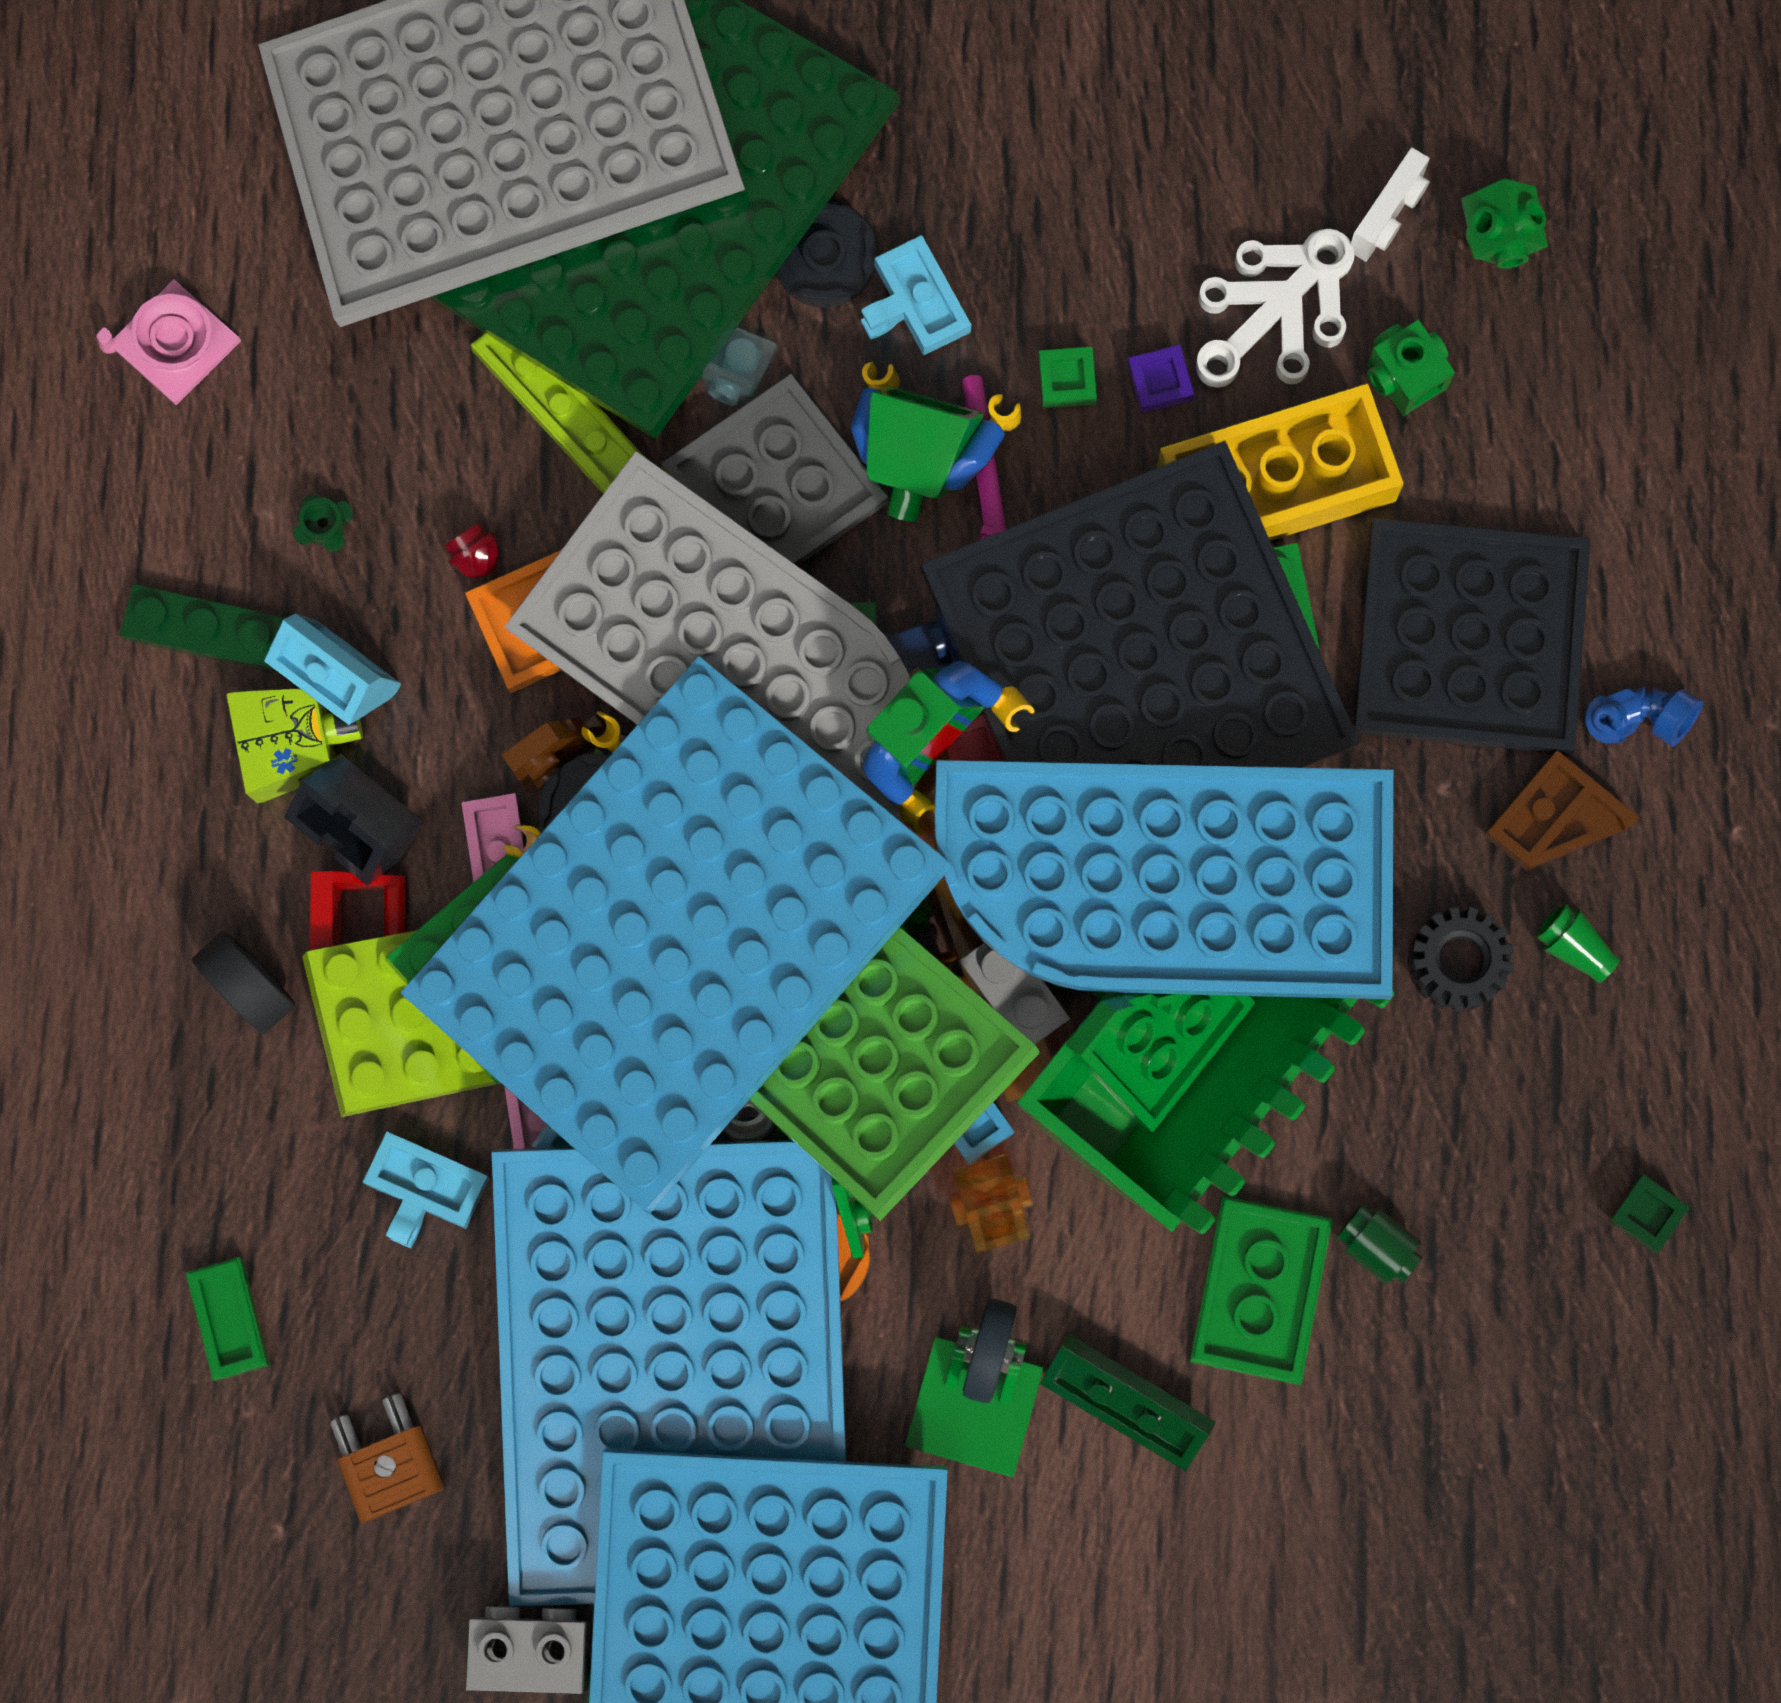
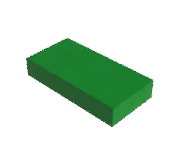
M237 1257L185 1272L212 1380L219 1381L270 1366L244 1259Z

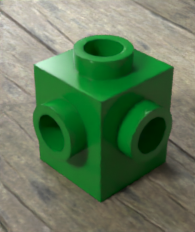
M1504 178L1461 198L1467 224L1466 240L1472 251L1473 259L1495 263L1500 269H1508L1525 264L1529 260L1528 255L1548 247L1544 229L1546 216L1539 203L1536 186Z
M1419 320L1404 329L1400 324H1396L1385 330L1373 341L1375 347L1367 364L1370 368L1367 370L1368 378L1381 397H1390L1402 416L1407 415L1448 389L1455 371L1446 360L1448 358L1447 348L1438 334L1432 330L1427 332Z

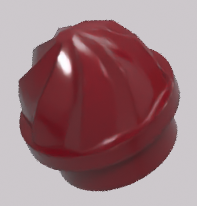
M478 522L444 545V548L451 556V559L447 562L451 567H455L467 577L479 578L489 575L497 565L499 558L495 541L496 536L493 532L487 534L480 522Z

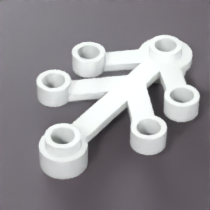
M1321 229L1309 235L1303 245H1263L1255 240L1242 243L1236 253L1235 266L1239 273L1244 276H1258L1265 270L1266 266L1300 268L1287 281L1227 282L1220 277H1211L1202 283L1198 300L1200 306L1208 313L1216 314L1223 312L1228 305H1263L1227 341L1213 340L1206 343L1200 349L1196 362V372L1200 380L1206 385L1216 388L1227 386L1233 382L1238 374L1240 359L1281 318L1282 353L1276 365L1277 376L1287 384H1297L1303 381L1308 373L1310 361L1304 352L1302 296L1317 282L1320 315L1316 318L1313 326V338L1320 346L1327 348L1337 346L1342 341L1346 331L1345 319L1340 315L1339 279L1349 272L1354 261V248L1350 245L1351 241L1348 237L1334 229ZM1324 250L1330 251L1335 255L1336 261L1332 264H1324L1319 261L1317 254ZM1247 252H1254L1260 256L1261 262L1253 266L1248 265L1243 261L1242 256ZM1216 288L1224 293L1225 298L1220 302H1212L1208 300L1205 293L1209 289ZM1325 322L1334 323L1338 327L1339 333L1335 336H1326L1321 332L1320 325ZM1288 359H1296L1301 363L1302 370L1298 373H1289L1285 370L1283 363ZM1219 360L1226 365L1227 371L1223 374L1215 375L1208 370L1207 365L1211 361Z

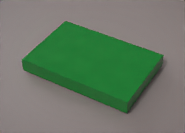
M1222 1196L1189 1362L1301 1385L1333 1219Z

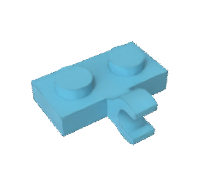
M922 235L875 258L874 267L890 296L874 302L861 310L864 316L861 319V324L870 340L887 333L896 324L904 320L924 356L971 333L972 325Z
M386 1132L363 1183L402 1201L386 1236L390 1240L411 1249L419 1234L426 1212L467 1229L490 1178L478 1171Z

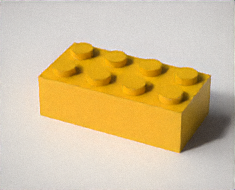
M1368 384L1160 449L1157 468L1226 440L1270 541L1394 503L1404 484Z

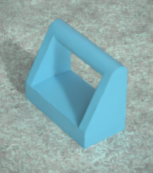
M297 613L283 620L264 660L268 665L348 725L390 700L397 693L401 685L400 682L319 621Z

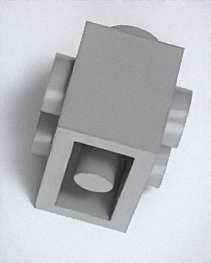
M486 1606L485 1617L470 1619L466 1690L582 1694L588 1690L587 1674L589 1671L591 1620H577V1609L542 1608V1618H519L520 1607ZM497 1639L502 1640L507 1647L505 1657L500 1656L495 1650ZM554 1640L560 1642L564 1647L563 1659L555 1657L552 1653L551 1645Z

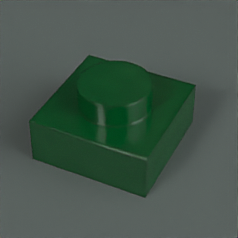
M1642 1174L1636 1179L1608 1222L1651 1253L1657 1254L1690 1207Z

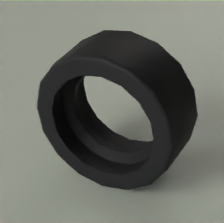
M225 930L220 931L192 958L193 965L208 983L240 1016L262 1034H266L295 1007L294 1000L277 980Z

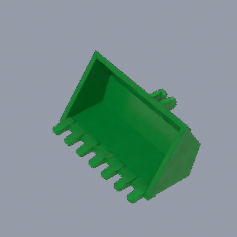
M1392 989V997H1391V999H1392L1393 996L1395 995V992H1394L1393 989ZM1094 992L1093 995L1099 1002L1086 1018L1089 1017L1101 1001L1127 993ZM1250 996L1255 1001L1254 1006L1153 1133L1137 1123L1065 1046L1077 1029L1017 1103L1022 1110L1033 1118L1041 1130L1097 1179L1136 1204L1160 1225L1173 1232L1179 1223L1183 1222L1199 1234H1204L1215 1221V1217L1197 1203L1207 1188L1212 1184L1229 1196H1235L1245 1184L1243 1176L1227 1165L1238 1149L1242 1146L1259 1158H1265L1275 1146V1141L1271 1136L1257 1127L1269 1110L1272 1109L1291 1121L1295 1120L1304 1110L1305 1103L1287 1090L1297 1075L1303 1072L1314 1080L1324 1083L1335 1071L1334 1064L1316 1052L1331 1034L1352 1046L1365 1033V1028L1359 1022L1346 1015L1358 999ZM1391 999L1364 1000L1379 1008H1384Z

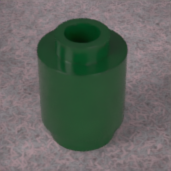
M1364 1203L1336 1237L1346 1246L1344 1252L1385 1285L1393 1278L1403 1283L1423 1258L1415 1251L1421 1243L1419 1239L1380 1208L1373 1211Z

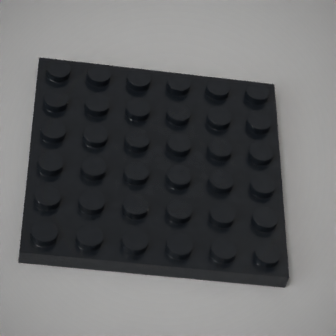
M1226 440L937 557L920 566V571L959 661L967 662L1002 685V689L1011 686L1016 687L1034 708V714L1023 709L1017 711L1012 716V719L1020 727V730L1017 732L1009 731L994 714L991 707L983 709L982 714L1003 762L1306 768L1356 747L1360 743Z

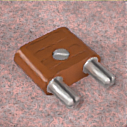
M400 1393L392 1394V1399L390 1396H387L382 1401L395 1435L361 1449L348 1415H341L339 1419L334 1418L330 1422L343 1456L337 1459V1463L361 1524L445 1489L421 1426L413 1427Z

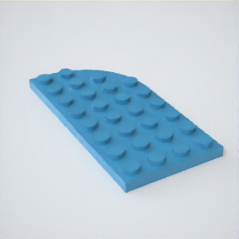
M937 760L935 835L938 853L949 861L951 865L950 870L944 875L946 884L960 912L978 936L999 956L1024 972L1058 986L1094 992L1391 999L1394 770Z

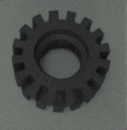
M1459 907L1449 908L1446 912L1442 914L1439 912L1431 917L1414 937L1410 945L1412 950L1408 956V966L1412 967L1410 977L1413 984L1418 983L1422 989L1419 993L1425 999L1430 997L1436 1001L1435 1006L1442 1009L1445 1006L1452 1007V1011H1463L1466 1008H1471L1472 1010L1490 1001L1508 982L1506 979L1512 972L1514 962H1510V956L1514 953L1512 943L1507 944L1505 937L1508 933L1503 926L1498 929L1493 923L1495 918L1488 913L1485 916L1477 914L1478 909L1468 907L1466 911L1459 910ZM1453 939H1465L1477 947L1481 955V967L1476 976L1467 980H1457L1444 972L1439 956L1441 948L1446 942Z

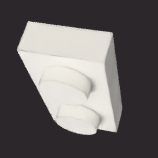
M1411 147L1354 232L1350 245L1354 248L1355 256L1367 262L1376 247L1385 251L1401 226V223L1395 220L1404 205L1413 209L1429 185L1430 181L1423 177L1430 159L1429 157Z

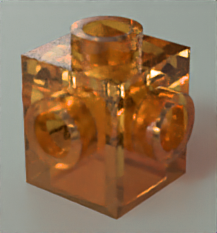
M1007 1155L980 1160L971 1165L953 1169L958 1192L949 1194V1201L957 1227L968 1224L976 1254L1031 1238L1023 1209L1033 1206L1024 1173L1013 1176Z

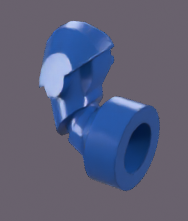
M1646 686L1636 690L1628 688L1610 696L1599 695L1588 705L1585 714L1586 726L1589 733L1600 742L1606 744L1625 742L1626 737L1635 733L1640 723L1645 721L1647 717L1652 723V734L1671 747H1674L1686 736L1696 722L1702 710L1703 701L1685 689L1668 693L1653 688L1651 693H1646Z

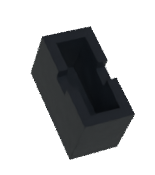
M342 754L301 781L284 816L286 820L314 843L319 844L324 840L337 851L334 859L366 885H369L406 857L424 822Z

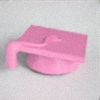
M174 279L157 296L142 304L134 315L133 320L114 338L105 327L96 336L99 347L104 353L117 352L175 405L241 342V339Z

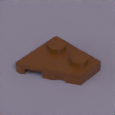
M598 714L591 717L585 724L579 717L570 718L563 722L559 720L546 722L502 753L501 756L527 793L536 787L539 791H542L549 775L559 766L562 767L567 762L572 761L573 758L581 756L595 746L584 739L582 727L587 728L597 738L605 733L607 726Z
M1557 750L1485 834V837L1528 871L1631 828L1640 817Z

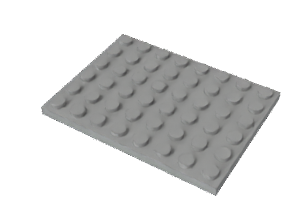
M386 0L258 44L333 318L339 327L745 190L685 0Z

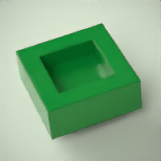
M1092 347L1039 351L1038 359L1043 408L1096 404L1097 394Z

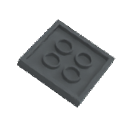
M792 374L661 463V470L797 567L884 507L888 500V496L877 482L868 479L866 468Z

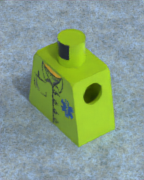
M302 689L245 691L227 694L245 792L256 803L266 802L298 789L303 779L336 758L334 745L363 739L360 719L348 725L332 712L327 713V709Z

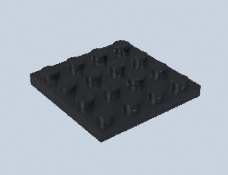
M1373 518L1370 526L1354 716L1355 733L1544 753H1555L1558 750L1564 755H1572L1575 752L1591 539Z

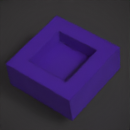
M1180 345L1128 358L1127 366L1141 414L1193 401L1194 392Z

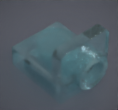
M737 327L713 361L709 362L703 370V384L709 388L708 393L718 401L732 406H736L739 401L748 404L754 400L778 351L777 343Z

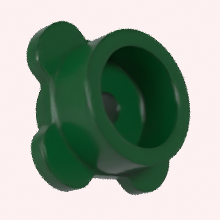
M317 494L306 496L301 502L302 508L298 516L299 525L295 526L293 530L295 540L303 546L314 543L324 546L328 552L340 551L346 542L343 536L346 523L353 518L351 506L345 501L334 503L332 500L322 498ZM321 519L328 520V525L324 528L318 525Z

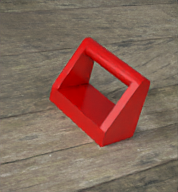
M311 872L310 951L342 945L343 891L384 890V937L406 933V877L382 874L369 885H366L351 872Z

